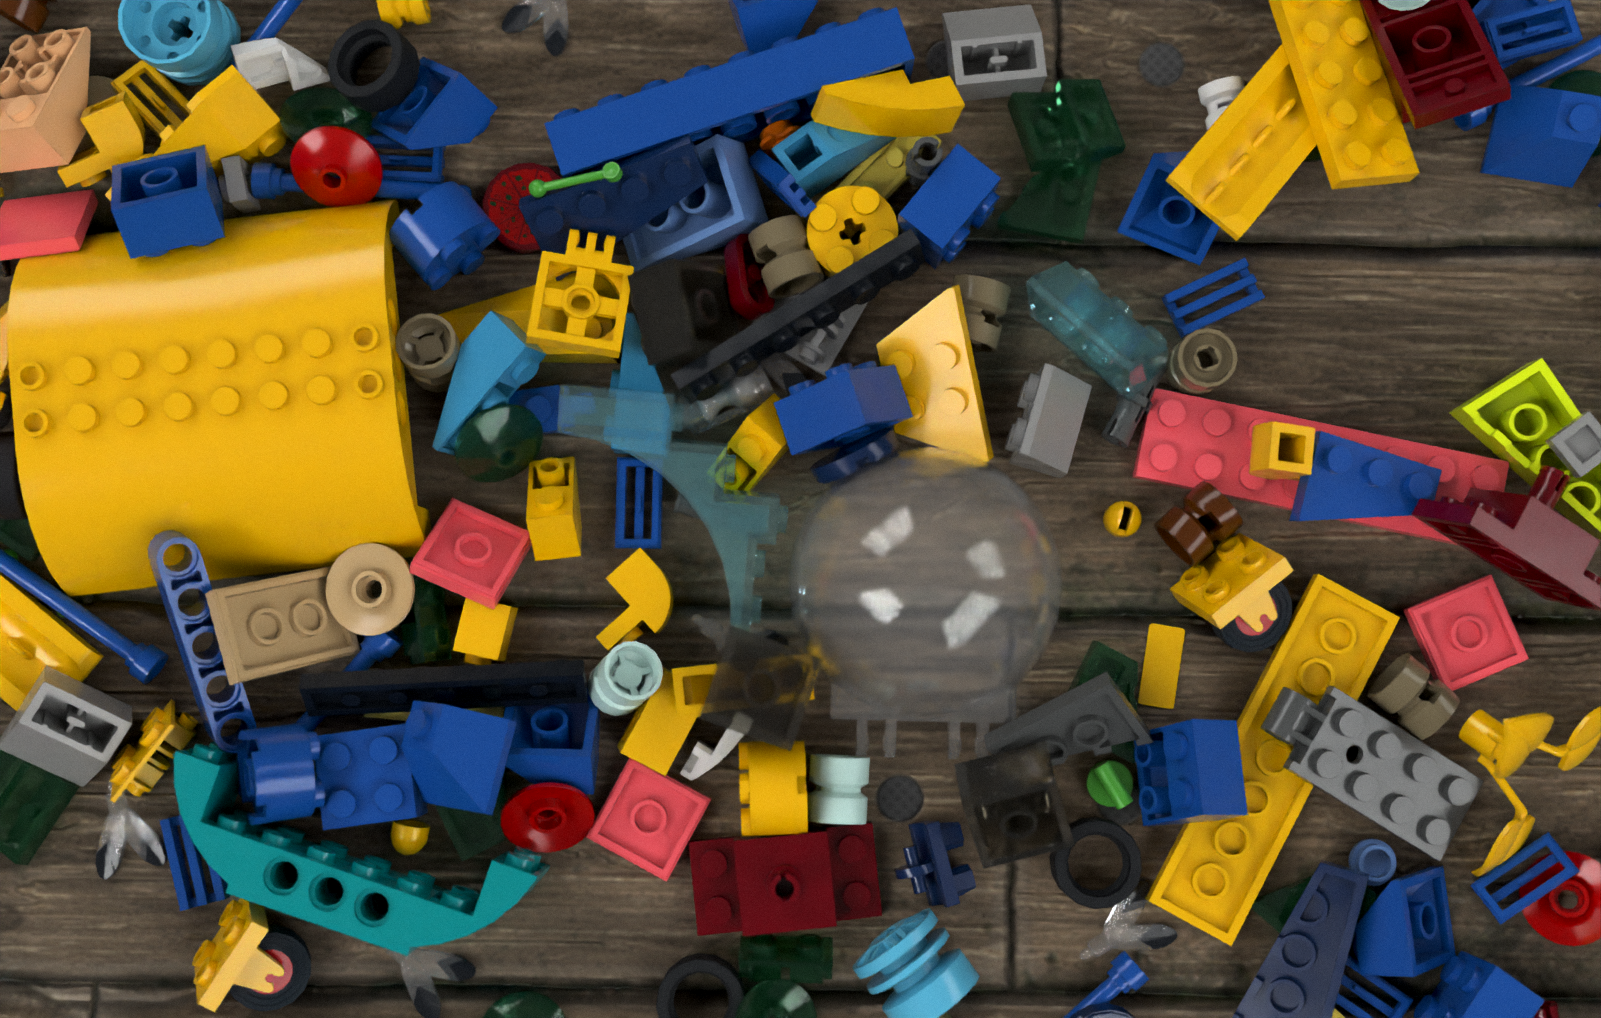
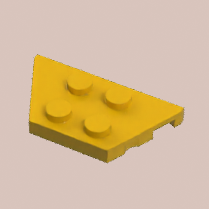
M954 285L933 299L877 343L876 346L880 365L896 366L913 414L912 418L893 425L895 433L981 462H987L994 457L960 286Z

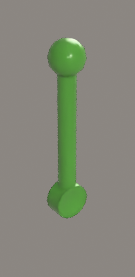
M609 162L604 165L602 170L548 182L535 179L529 184L528 189L532 196L540 198L547 191L606 179L610 183H615L621 179L623 172L617 163Z

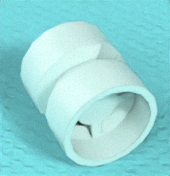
M637 641L623 642L615 646L591 671L587 683L589 696L594 705L602 712L613 716L627 715L641 706L659 688L663 677L662 663L656 652L646 644Z
M811 754L809 780L816 784V790L808 794V821L843 825L867 824L868 797L861 793V788L869 784V757Z

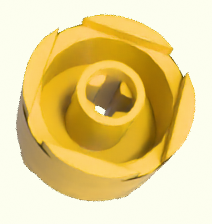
M852 185L836 188L820 198L815 204L817 207L810 212L806 231L807 249L813 251L824 274L832 277L898 237V223L892 207L877 191L871 187ZM850 225L853 231L860 230L861 234L858 244L853 245L850 239L842 240L840 238L844 234L845 226Z
M804 741L739 742V770H749V773H739L741 804H750V808H741L742 837L792 835L808 832Z

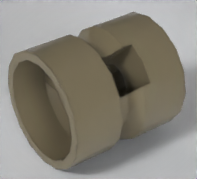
M787 215L772 219L761 224L748 235V241L756 262L765 265L761 270V276L768 295L772 299H782L801 294L815 287L824 279L821 265L816 260L813 251L807 249V228L803 217L799 215Z
M969 274L955 275L952 286H960L972 351L995 353L998 349L1003 328L997 319L1006 314L1012 289L1002 282L982 276Z
M431 313L418 314L408 319L399 329L396 337V351L419 386L432 392L448 391L461 342L450 322L442 316Z
M1211 328L1195 330L1175 345L1168 354L1165 363L1167 366L1166 378L1172 388L1179 393L1191 396L1206 395L1229 380L1234 373L1238 360L1236 347L1231 339L1219 330Z
M1405 653L1395 659L1379 674L1368 690L1367 696L1388 715L1398 713L1397 722L1413 737L1421 741L1433 735L1449 720L1460 703V697L1439 679L1430 681V671L1411 654Z

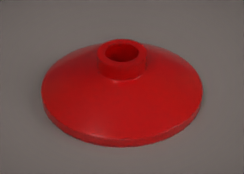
M321 126L311 129L297 140L291 153L290 165L295 181L309 197L323 205L341 207L365 204L377 194L381 186L383 165L379 154L368 140L350 129L339 126ZM328 172L336 173L340 178H334Z
M554 782L534 784L519 790L507 800L501 811V828L507 839L518 847L541 853L557 852L578 844L587 836L594 824V807L588 796L573 786Z
M1564 851L1578 868L1579 873L1522 910V913L1528 924L1545 939L1564 946H1583L1601 938V864L1585 854ZM1552 853L1546 854L1537 859L1529 866L1527 870H1529L1530 868H1532L1533 866L1547 858ZM1560 862L1519 888V899L1564 870ZM1570 891L1576 896L1577 904L1574 908L1568 909L1560 905L1558 896L1561 892Z

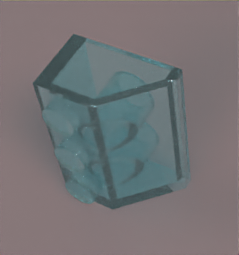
M1065 261L1033 275L1026 282L1030 316L1127 401L1130 402L1167 364L1168 348L1166 347L1167 341L1163 335L1150 325H1147L1145 328L1132 318L1133 312L1129 306L1116 296L1110 299L1098 289L1100 287L1098 281L1086 269L1079 268L1076 270Z

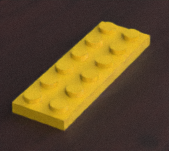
M1268 0L1331 189L1410 182L1420 172L1359 0Z

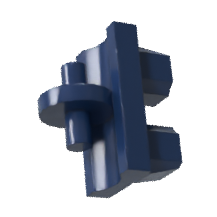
M918 821L908 824L913 845L903 848L907 864L895 869L896 878H910L914 894L926 892L929 906L944 905V907L948 908L960 904L959 896L976 887L973 871L968 864L950 866L947 851L963 846L964 842L960 823Z

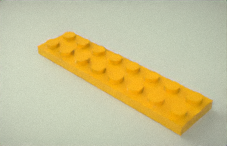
M1313 574L1292 614L1286 632L1279 639L1237 720L1248 815L1217 821L1184 823L1145 898L1146 900L1232 946L1313 788V785L1283 768L1294 746L1288 745L1260 728L1283 687L1305 696L1316 705H1318L1329 685L1336 687L1358 701L1400 617L1320 574Z

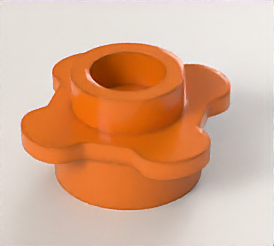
M779 120L768 125L760 133L761 149L765 150L764 153L773 160H776L771 149L801 127L793 125L790 120Z

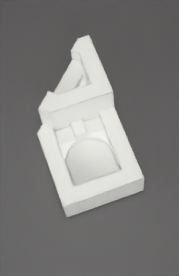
M276 37L230 46L237 70L255 89L289 81L293 91L330 81L329 74L324 66Z
M738 710L716 748L714 749L699 740L680 774L692 781L709 771L736 746L755 719Z

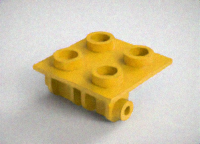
M171 699L163 710L158 707L152 710L140 728L144 734L134 747L126 744L111 764V768L115 769L109 779L112 783L110 801L113 803L116 802L125 789L137 797H141L144 791L150 792L164 774L163 770H168L171 766L163 756L155 751L158 750L174 759V753L177 751L175 748L183 750L196 734L194 728L198 721L186 712H183L180 717L176 716L174 700Z

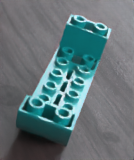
M210 742L209 746L195 744L192 749L178 750L174 753V787L181 817L192 842L207 864L228 883L227 894L406 956L420 946L439 945L466 937L493 923L531 892L550 868V865L540 862L541 854L529 849L515 847L514 852L506 851L491 861L480 896L477 891L459 885H453L452 889L449 890L435 885L436 878L429 874L409 870L408 875L391 870L392 863L386 859L365 855L364 860L348 855L349 848L340 843L321 840L319 845L303 839L305 832L294 827L278 825L277 829H273L262 824L251 826L246 817V814H251L250 812L234 810V813L230 814L239 787L236 753L223 751L215 742ZM293 866L296 867L297 872H298V876L296 875ZM337 880L342 884L343 892L338 888ZM380 894L387 899L389 908L384 907L381 903Z

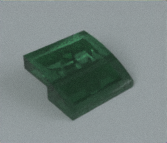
M1059 79L1054 92H1012L1007 106L1031 172L1063 170L1095 163L1123 153L1126 147L1100 79Z
M0 750V852L17 865H28L79 789V786Z

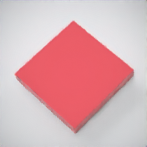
M94 190L4 200L0 208V261L79 251L98 205Z
M452 497L410 563L409 573L494 610L532 546L529 531Z
M1491 574L1484 575L1403 610L1433 679H1439L1452 691L1529 659Z
M629 758L586 838L667 882L712 798L668 774L664 776Z

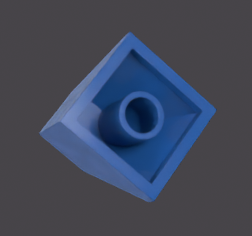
M728 0L741 40L746 50L753 51L754 54L771 49L772 44L782 38L789 36L797 37L818 0Z
M422 57L419 60L418 79L410 94L398 105L386 111L378 112L368 125L377 133L409 150L470 143L474 137L479 136L486 130L490 123V117L498 107L460 72Z
M1510 83L1511 99L1496 105L1480 173L1572 188L1599 143L1601 135V96Z
M1189 151L1153 153L1117 232L1201 265L1220 227L1165 181Z
M589 692L588 703L505 707L503 718L517 722L505 766L532 784L562 783L573 786L585 794H594L599 762L601 710L594 705Z
M413 700L410 714L406 720L401 748L424 803L493 816L517 722L450 705Z
M1432 866L1392 880L1358 922L1355 928L1353 949L1356 958L1359 960L1361 975L1415 977L1450 962L1451 958L1456 956L1443 866Z

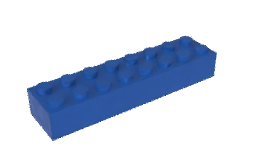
M878 7L865 11L858 17V20L841 25L840 22L825 24L816 29L815 34L801 39H797L796 36L782 38L773 43L771 49L756 54L753 51H743L731 56L728 59V63L713 68L709 65L694 67L684 74L685 77L668 83L664 79L655 80L642 86L640 92L625 97L622 94L606 96L597 102V106L583 111L577 108L561 111L553 117V121L544 124L563 178L592 172L604 167L609 162L621 161L687 135L691 136L694 145L717 134L744 143L759 138L764 128L779 120H790L793 125L811 121L813 119L810 114L822 86L902 69L910 82L915 57L897 7L886 11Z

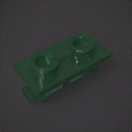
M413 575L415 595L408 615L414 614L415 622L401 624L404 656H409L410 665L427 663L429 661L451 659V633L446 620L445 588Z
M773 934L741 935L739 977H748V982H781V967L790 968V983L823 984V979L832 980L833 937H820L816 934H803L800 936H774Z

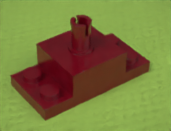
M1359 0L1403 123L1411 121L1416 130L1511 99V85L1467 0H1430L1422 7L1406 11L1389 9L1380 4L1378 0Z
M1542 465L1528 495L1470 488L1463 503L1445 496L1440 501L1419 499L1411 515L1543 599L1601 611V578L1586 570L1600 540L1554 511L1564 488L1571 480L1570 476L1565 475L1561 470Z
M872 821L861 825L841 824L808 828V832L792 835L746 837L738 835L691 840L688 842L698 936L742 931L743 936L837 927L836 921L882 916Z

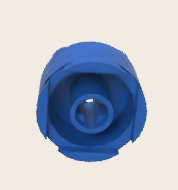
M454 181L437 185L421 195L418 199L423 206L413 215L405 209L396 219L389 232L391 242L396 250L429 288L434 291L444 286L452 276L460 271L464 275H469L477 270L485 261L482 252L501 232L469 193Z
M301 723L241 730L239 732L238 739L247 740V748L237 750V767L242 803L252 801L255 813L246 814L251 826L312 816L314 808L324 806L325 794L323 783L320 778L315 779L313 760H317L320 757V745L316 731L306 732Z

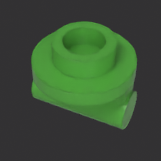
M1104 760L1095 764L1090 769L1086 779V787L1090 797L1095 802L1107 807H1116L1119 810L1133 801L1131 797L1133 778L1130 771L1123 764L1113 760Z

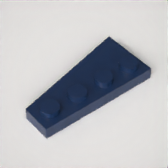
M684 136L615 162L623 172L618 182L610 183L606 179L547 191L540 198L532 195L520 198L519 209L541 251L565 254L570 229L579 230L580 240L577 247L581 248L586 247L588 232L598 233L595 250L604 251L603 245L607 235L616 236L615 243H617L708 182L707 172L691 136ZM573 271L564 273L556 277V280L560 281Z
M1321 860L1232 1018H1332L1369 874Z

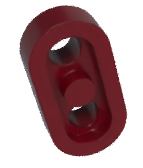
M741 233L728 242L724 248L730 304L734 311L744 318L757 320L773 309L775 299L769 297L761 276V270L765 265L756 262L748 241L749 234Z

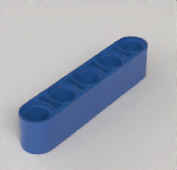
M174 530L162 531L150 541L148 558L205 730L220 749L234 754L239 749L247 748V740L238 739L239 732L257 727L243 682L229 685L227 678L226 686L221 692L211 695L207 694L206 691L211 679L221 675L227 677L205 595V593L213 589L199 548L189 538ZM173 544H183L185 547L183 559L175 565H165L163 562L165 550ZM190 588L198 589L199 598L197 603L191 608L180 609L178 607V599L181 593ZM205 632L213 633V641L208 649L202 652H194L192 650L193 641L198 635ZM234 718L240 719V726L236 733L231 736H221L220 731L225 722Z

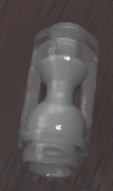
M760 364L751 374L744 377L737 376L725 383L716 395L707 400H697L690 405L682 393L675 395L678 404L672 406L671 409L682 432L690 429L693 435L696 436L760 406L766 401L765 398L774 394V391ZM727 406H734V407H735V408H733V409H730V410H728V411H726V412H724V413L718 415V413L720 412V410L723 409L724 407H727Z

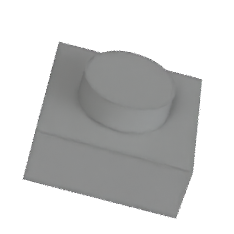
M239 155L221 159L224 174L219 175V187L224 200L232 204L243 214L261 210L259 199L253 197L251 190L252 166Z
M1590 411L1583 412L1545 441L1575 478L1584 476L1601 463V424Z

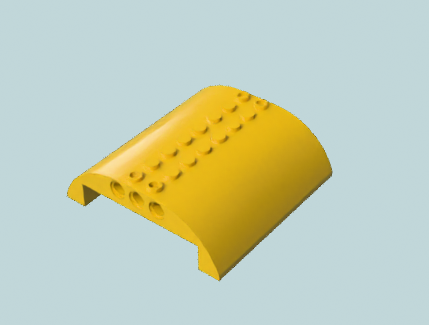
M397 200L224 219L225 237L218 238L205 246L188 245L171 249L158 257L141 256L131 259L120 231L85 235L79 251L20 258L10 288L7 313L8 364L18 475L26 513L39 552L49 572L69 597L158 587L148 558V546L155 535L168 530L182 533L197 545L210 581L329 567L333 565L343 552L353 546L364 543L388 546L397 551L403 558L415 557L431 532L429 510L418 506L404 363L396 351V337L400 329L392 253V247L395 246L391 242L389 232L399 217ZM178 543L169 546L163 555L164 564L170 566L179 563L185 554L184 545Z

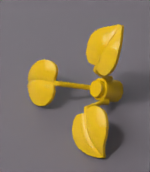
M1601 706L1587 714L1574 729L1568 742L1560 746H1553L1543 742L1554 722V718L1548 713H1534L1504 719L1502 724L1483 709H1479L1467 719L1459 732V738L1480 753L1477 761L1487 768L1515 808L1513 820L1501 831L1483 865L1471 871L1473 875L1480 877L1515 855L1526 842L1535 823V818L1532 815H1528L1526 807L1505 778L1518 770L1529 753L1533 752L1536 748L1557 757H1562L1558 764V768L1562 771H1568L1579 765L1590 755L1601 738Z

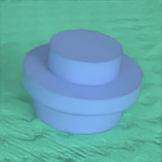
M1373 838L1364 839L1355 844L1350 851L1348 859L1349 868L1369 874L1367 885L1371 886L1382 885L1389 881L1394 875L1397 866L1396 856L1392 848L1387 843Z

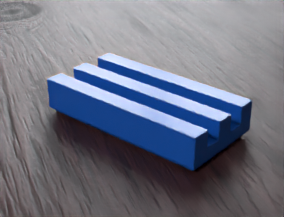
M1555 0L1489 18L1479 24L1500 65L1576 45L1583 39L1571 0ZM1562 12L1563 19L1498 35L1497 29ZM1564 29L1568 31L1564 35L1503 51L1502 48L1505 45Z
M361 135L374 148L409 150L385 136ZM446 146L416 149L433 151V157L379 155L383 166L432 168V172L383 170L382 180L444 183L443 168H445L444 151H446Z
M761 149L748 159L750 161L749 165L771 192L799 216L806 217L817 207L805 195L806 192L802 187L794 182V177Z
M1246 258L1189 283L1161 298L1181 338L1265 298L1262 290H1258L1255 284L1257 280L1254 274H1250L1247 268L1249 264ZM1238 274L1240 280L1181 308L1177 307L1176 301L1229 276ZM1245 288L1248 296L1186 325L1183 319L1184 316Z
M617 457L616 549L642 548L662 550L663 458ZM628 467H636L634 539H626ZM646 468H653L651 539H644Z
M181 815L160 820L180 911L230 898V894L226 893L227 882L209 865L214 892L208 893L200 852L192 842ZM177 825H180L196 897H193Z
M1547 832L1504 863L1479 878L1470 887L1501 925L1579 873V870ZM1547 846L1552 854L1492 895L1485 889V887ZM1560 862L1564 867V870L1502 911L1497 905L1498 902L1556 863Z
M1348 955L1346 965L1361 975L1359 962ZM1343 974L1341 981L1343 986L1381 1011L1388 1018H1402L1413 1002L1412 998L1380 976L1361 975L1398 1001L1393 1009ZM1338 993L1336 1003L1357 1018H1374Z

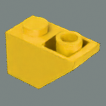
M775 393L746 417L707 471L712 478L739 502L750 493L789 449L774 406V402L781 400V398Z
M574 456L564 458L549 457L543 460L529 461L526 522L535 561L581 556L582 523Z

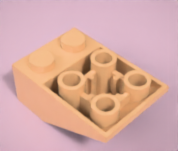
M88 27L69 30L58 29L54 32L38 35L27 34L20 36L10 45V53L0 69V173L69 165L86 133L80 118L83 109L88 107L91 31Z

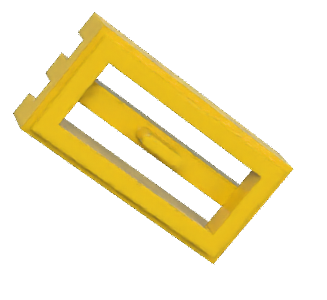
M141 60L110 82L116 94L126 90L142 121L160 138L159 134L165 129V126L126 86L131 83L175 127L179 126L182 121L139 76L145 72L187 117L191 113L190 109L186 106L189 101L160 71Z

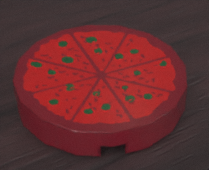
M536 163L515 164L500 171L488 184L483 198V211L501 231L496 239L506 248L523 254L534 253V251H540L541 249L519 209V199L531 195L528 188L529 184L535 179H540L544 182L562 179L552 169Z

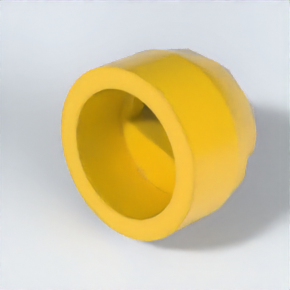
M1123 500L1111 504L1106 509L1103 522L1106 530L1111 535L1124 538L1138 531L1141 526L1142 515L1135 504ZM1124 507L1131 510L1126 530L1119 529Z
M410 819L393 821L390 834L393 847L403 855L416 854L426 845L430 825Z

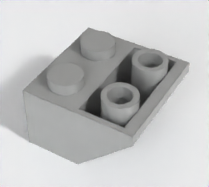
M1031 4L942 13L948 76H951L963 101L1039 94L1047 78L1042 31Z
M1047 363L1042 366L1037 374L1030 373L1028 381L1025 380L1017 403L1018 407L1024 408L1022 418L1018 417L1016 423L1011 425L1005 445V450L1012 452L1009 464L1058 478L1065 476L1068 473L1092 386Z
M46 665L1 736L0 750L84 787L109 762L132 725V706Z

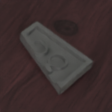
M1107 671L984 735L986 748L1009 776L1063 764L1069 755L1090 750L1094 751L1095 756L1112 752V745L1133 740L1136 741L1137 746L1153 743L1150 730Z

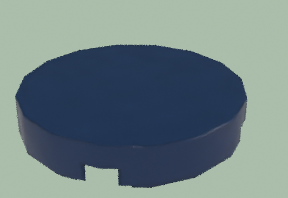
M889 427L837 449L817 461L810 469L817 482L827 484L855 473L858 467L868 462L880 460L898 447L899 441L893 428Z

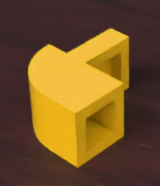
M126 90L83 109L80 120L95 145L74 154L69 165L59 166L57 172L67 188L79 182L82 187H87L104 179L107 176L106 170L110 169L112 173V166L135 161L143 155L146 141L145 127Z
M1274 421L1254 425L1249 474L1270 480L1288 479L1299 481L1300 476L1311 475L1315 428Z
M638 548L606 577V580L630 605L596 636L608 651H611L615 646L623 642L637 641L644 634L639 628L644 622L654 633L659 634L667 625L672 614L674 600L669 579L642 548Z

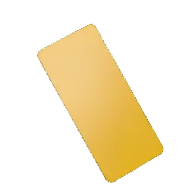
M1154 623L1149 625L1138 696L1139 704L1166 709L1174 708L1185 636L1183 628Z

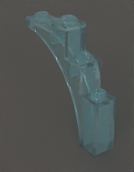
M569 383L560 385L557 433L594 439L631 454L659 472L688 500L707 527L723 563L730 595L731 634L749 636L750 623H760L762 596L753 595L754 577L764 578L766 550H758L757 543L776 545L777 533L786 534L788 506L779 505L780 494L725 489V482L734 483L736 455L727 454L728 443L673 439L674 431L682 432L684 404L676 403V392Z

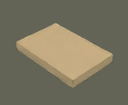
M331 566L214 589L205 593L229 685L354 656L361 651L357 634L342 627L333 617L328 607L325 588Z

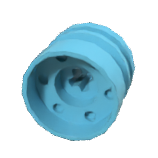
M122 0L118 9V29L125 45L140 59L156 68L162 74H165L171 80L188 86L207 85L226 70L234 59L230 46L241 43L240 27L234 13L220 0ZM191 32L192 36L188 39L187 35Z
M930 908L924 909L890 926L871 942L869 948L852 966L860 979L875 974L867 984V989L871 995L884 992L893 987L894 991L882 1006L888 1018H939L960 1001L972 989L980 977L960 948L938 955L937 952L943 947L950 935L944 927L930 932L938 922V918Z

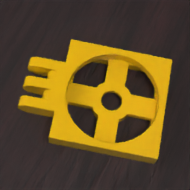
M570 229L565 254L542 251L526 343L619 358L634 267L612 263L616 236L607 235L603 245L604 251L595 250L598 233L588 232L586 247L581 248L577 247L580 240L579 230ZM577 271L574 285L566 290L546 287L556 277L567 272ZM595 274L603 277L613 286L619 300L598 295L593 288ZM577 296H584L589 300L590 306L585 311H577L572 307V300ZM542 307L564 310L568 316L566 334L549 329L541 315ZM594 316L616 319L614 328L602 338L585 337L587 320L592 319Z

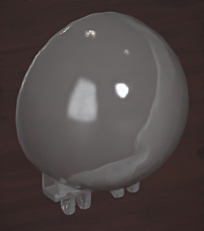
M931 446L896 449L880 460L868 462L858 467L855 473L831 483L811 507L793 544L788 575L791 614L802 644L807 653H810V657L822 674L831 683L830 719L856 720V756L866 757V753L869 750L868 720H885V733L882 738V750L885 757H895L897 721L948 722V759H959V754L961 753L960 722L976 723L974 752L976 753L977 760H987L989 750L986 748L984 735L989 733V723L1006 724L1016 719L1017 686L1023 681L1046 650L1058 622L1063 589L1059 549L1046 517L1025 488L991 463L963 451Z

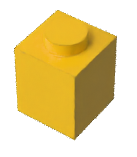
M465 598L453 651L465 653L463 662L469 664L488 665L492 663V660L505 661L518 608L498 603L493 610Z

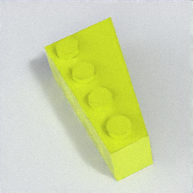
M1543 358L1526 363L1449 412L1501 460L1508 461L1509 467L1531 487L1542 465L1556 468L1564 472L1565 475H1569L1571 480L1564 488L1555 508L1568 520L1597 539H1601V463L1584 476L1575 478L1545 442L1581 414Z

